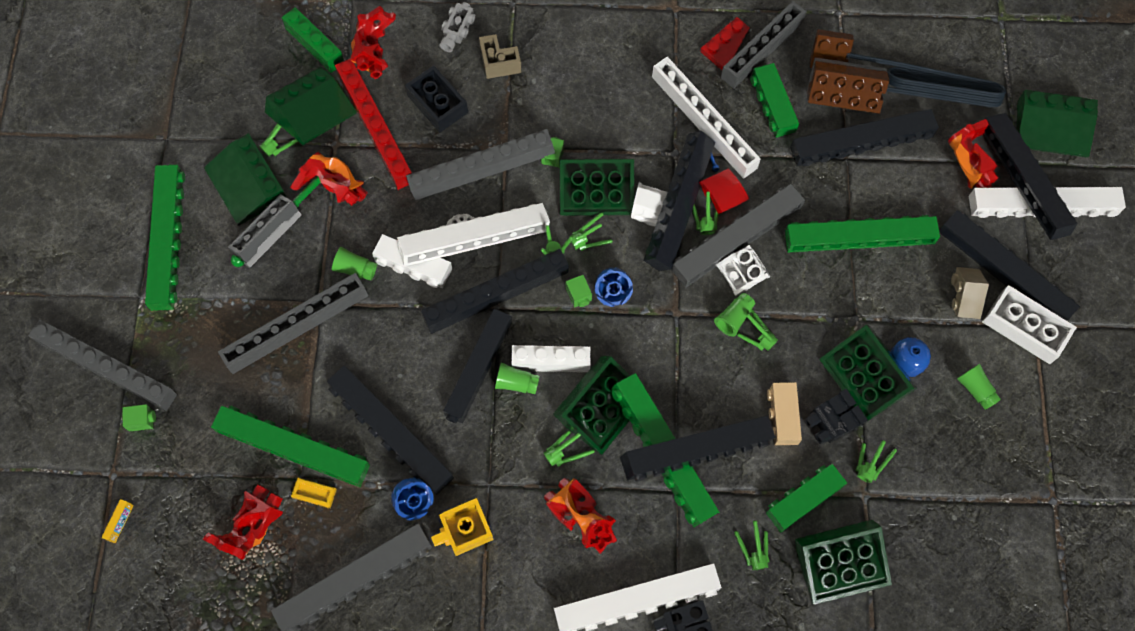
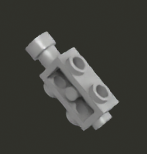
M466 2L462 4L456 3L455 7L452 6L449 10V20H445L442 24L444 38L439 46L446 52L453 51L455 42L461 44L463 38L467 37L469 25L473 24L475 20L473 8Z

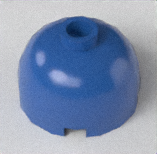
M608 268L598 275L595 281V293L598 300L604 305L610 307L623 305L630 299L633 293V283L630 276L624 270Z
M914 337L904 338L898 341L891 349V354L908 377L918 376L929 366L931 359L930 350L920 339Z
M408 478L395 486L391 495V503L399 516L407 520H417L428 513L427 509L433 504V493L431 488L422 480Z

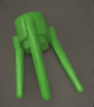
M278 123L267 139L259 146L268 157L272 154L276 157L281 151L298 142L294 139L277 149L278 144L273 138L281 128Z
M706 192V217L701 218L700 221L695 205L692 210L696 221V230H700L702 235H712L717 230L719 214L715 211L714 220L710 217V192Z
M603 213L598 214L579 230L573 232V235L569 236L573 238L571 243L575 250L580 248L583 251L587 248L613 242L610 239L585 244L588 242L586 236L602 227V224H598L585 232L583 231L601 218Z
M546 225L548 244L546 245V250L542 248L541 251L544 255L561 249L564 254L565 249L573 238L569 237L561 247L558 242L552 241L549 225Z
M752 309L751 314L753 317L747 314V318L762 333L758 338L760 343L740 333L737 336L757 346L761 351L764 348L769 351L778 339Z
M568 430L552 446L546 449L547 451L544 452V455L551 466L556 464L559 467L564 463L593 454L595 451L589 450L561 459L564 457L561 450L581 436L580 433H577L558 447L571 433Z
M883 440L871 463L865 462L864 465L866 444L863 443L858 466L855 470L858 472L857 477L868 483H872L873 480L876 481L879 473L892 459L897 449H893L876 470L875 464L886 441Z
M754 520L753 526L757 552L751 553L752 557L749 556L738 531H735L734 534L746 558L747 566L751 565L752 570L768 568V532H764L763 552L761 551L757 521Z

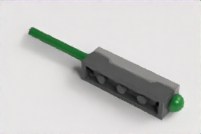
M318 176L292 201L280 194L228 246L234 254L231 257L233 266L242 267L245 264L250 268L302 215L297 209L299 204L321 183Z

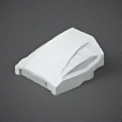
M639 182L631 218L650 226H656L657 218L663 207V201L666 198L667 192L642 185Z
M750 245L716 264L732 288L735 296L744 293L766 278H770L767 269Z

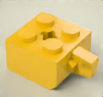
M477 498L440 514L439 516L444 527L439 529L441 533L431 537L435 547L443 543L446 546L451 545L456 556L494 540ZM466 523L468 526H470L468 531H465V529H463V525Z

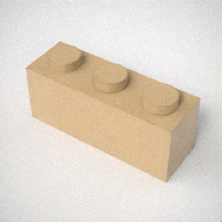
M773 383L770 389L767 390V399L771 401L769 420L773 422L772 428L776 436L774 445H798L802 437L797 383Z

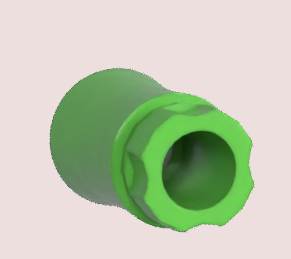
M343 247L338 249L332 264L333 272L348 275L356 273L358 278H365L367 280L373 279L377 269L376 263Z
M741 293L714 319L715 325L724 334L732 337L736 336L747 318V314L751 313L755 305L754 299L746 293Z
M501 362L495 389L512 390L522 393L527 391L528 393L535 394L540 376Z
M980 364L957 378L978 403L980 402L985 410L1001 400Z

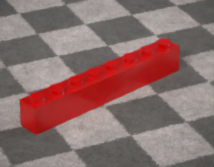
M348 59L336 64L338 77L397 190L408 186L409 183L406 175L412 174L354 62Z

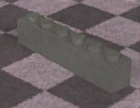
M792 1L723 67L721 79L733 89L737 87L754 68L760 65L803 23L807 11Z

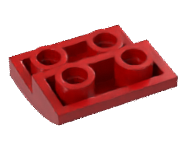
M729 168L699 182L705 197L706 192H710L711 200L718 214L749 200L744 187Z

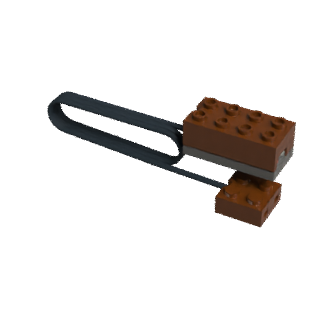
M817 29L809 61L812 71L807 86L808 103L880 114L884 101L882 94H886V92L985 107H999L1004 100L1006 88L997 82L898 61L851 53L854 42L853 34ZM848 58L897 67H892L887 72L886 68L848 63Z

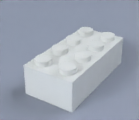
M1009 285L1000 293L982 321L1048 364L1059 358L1077 328Z

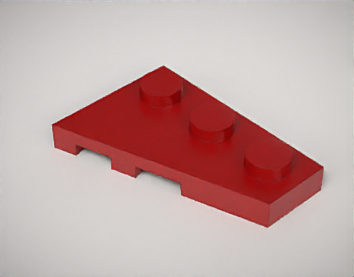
M736 17L701 47L700 52L718 68L723 70V67L736 55L750 27Z

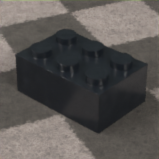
M434 65L405 85L407 96L439 133L468 114L465 99Z

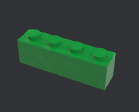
M296 7L281 17L285 29L330 73L336 70V64L344 61L341 51Z
M772 63L754 68L750 81L752 86L756 88L758 101H761L763 105V114L769 120L770 131L774 132L776 138L795 133L799 122L775 64Z
M833 464L828 467L823 465L815 471L817 475L812 479L808 476L800 482L801 487L797 490L794 487L784 494L786 498L781 501L776 499L768 505L770 509L766 514L780 533L847 484V481Z

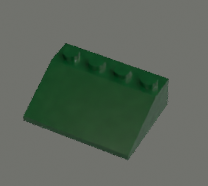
M322 67L266 96L265 113L302 145L357 113L334 77Z
M1024 90L1017 100L1016 130L1021 134L1022 139L1030 150L1088 158L1097 121L1098 100Z
M249 133L231 142L204 167L238 226L261 214L280 194L286 197L282 187Z
M560 159V216L598 215L600 213H603V215L632 214L634 205V159Z
M869 325L862 327L819 359L841 390H848L856 402L854 407L858 405L868 421L917 389Z
M601 356L553 415L575 435L580 433L581 436L579 438L602 455L630 421L624 416L623 408L613 398L611 390L616 383L630 375L611 356Z
M874 520L795 539L799 561L813 605L892 585L882 527Z

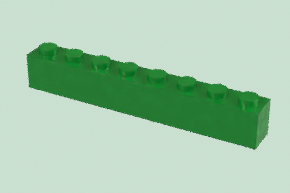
M178 165L155 166L145 305L151 311L174 310V303H177L175 287L178 285V275L176 272L180 265L178 250L181 248L179 233L182 232L180 216L183 215L181 199H184L182 183L185 182V174Z
M922 215L915 218L904 216L897 219L886 217L879 220L867 218L861 221L849 219L843 222L831 220L825 223L812 221L807 224L794 222L787 226L785 238L787 253L932 245L938 241L940 233L937 216Z
M636 373L612 387L613 398L620 403L624 416L632 423L633 431L641 438L643 447L675 439ZM688 464L684 465L683 469L672 472L671 469L666 470V473L663 474L664 483L672 490L675 495V502L684 510L685 518L689 524L696 527L719 513L693 467H690Z
M230 405L228 408L221 406L211 426L219 434L361 488L370 467L366 461L367 458L359 454H355V456L349 455L348 451L343 448H331L329 443L322 440L315 442L311 440L312 437L304 433L297 435L293 433L294 430L285 426L281 429L276 427V423L265 419L263 422L258 420L256 415L249 412L246 415L242 414L238 408Z

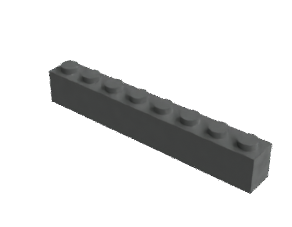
M548 129L406 175L411 193L415 200H419L543 159L545 156L555 154Z
M792 184L787 187L782 186L776 191L774 196L766 197L759 206L751 207L746 215L743 217L738 216L734 219L733 224L728 227H722L717 235L714 237L709 236L703 241L702 245L699 247L694 246L690 249L689 254L684 257H678L674 261L672 272L685 288L717 267L716 264L743 249L801 209L805 199Z
M354 273L221 349L218 353L229 371L235 374L368 297L366 289L357 274Z
M40 319L28 335L38 344L164 411L168 410L177 396L171 388Z
M418 523L272 609L271 612L281 631H300V626L307 622L311 624L320 618L319 615L325 611L327 613L334 611L339 607L338 604L344 600L348 602L357 596V592L362 589L364 591L369 590L375 586L374 582L381 578L385 580L394 574L393 571L399 567L403 569L409 566L414 558L426 556L430 553L429 549L432 546Z

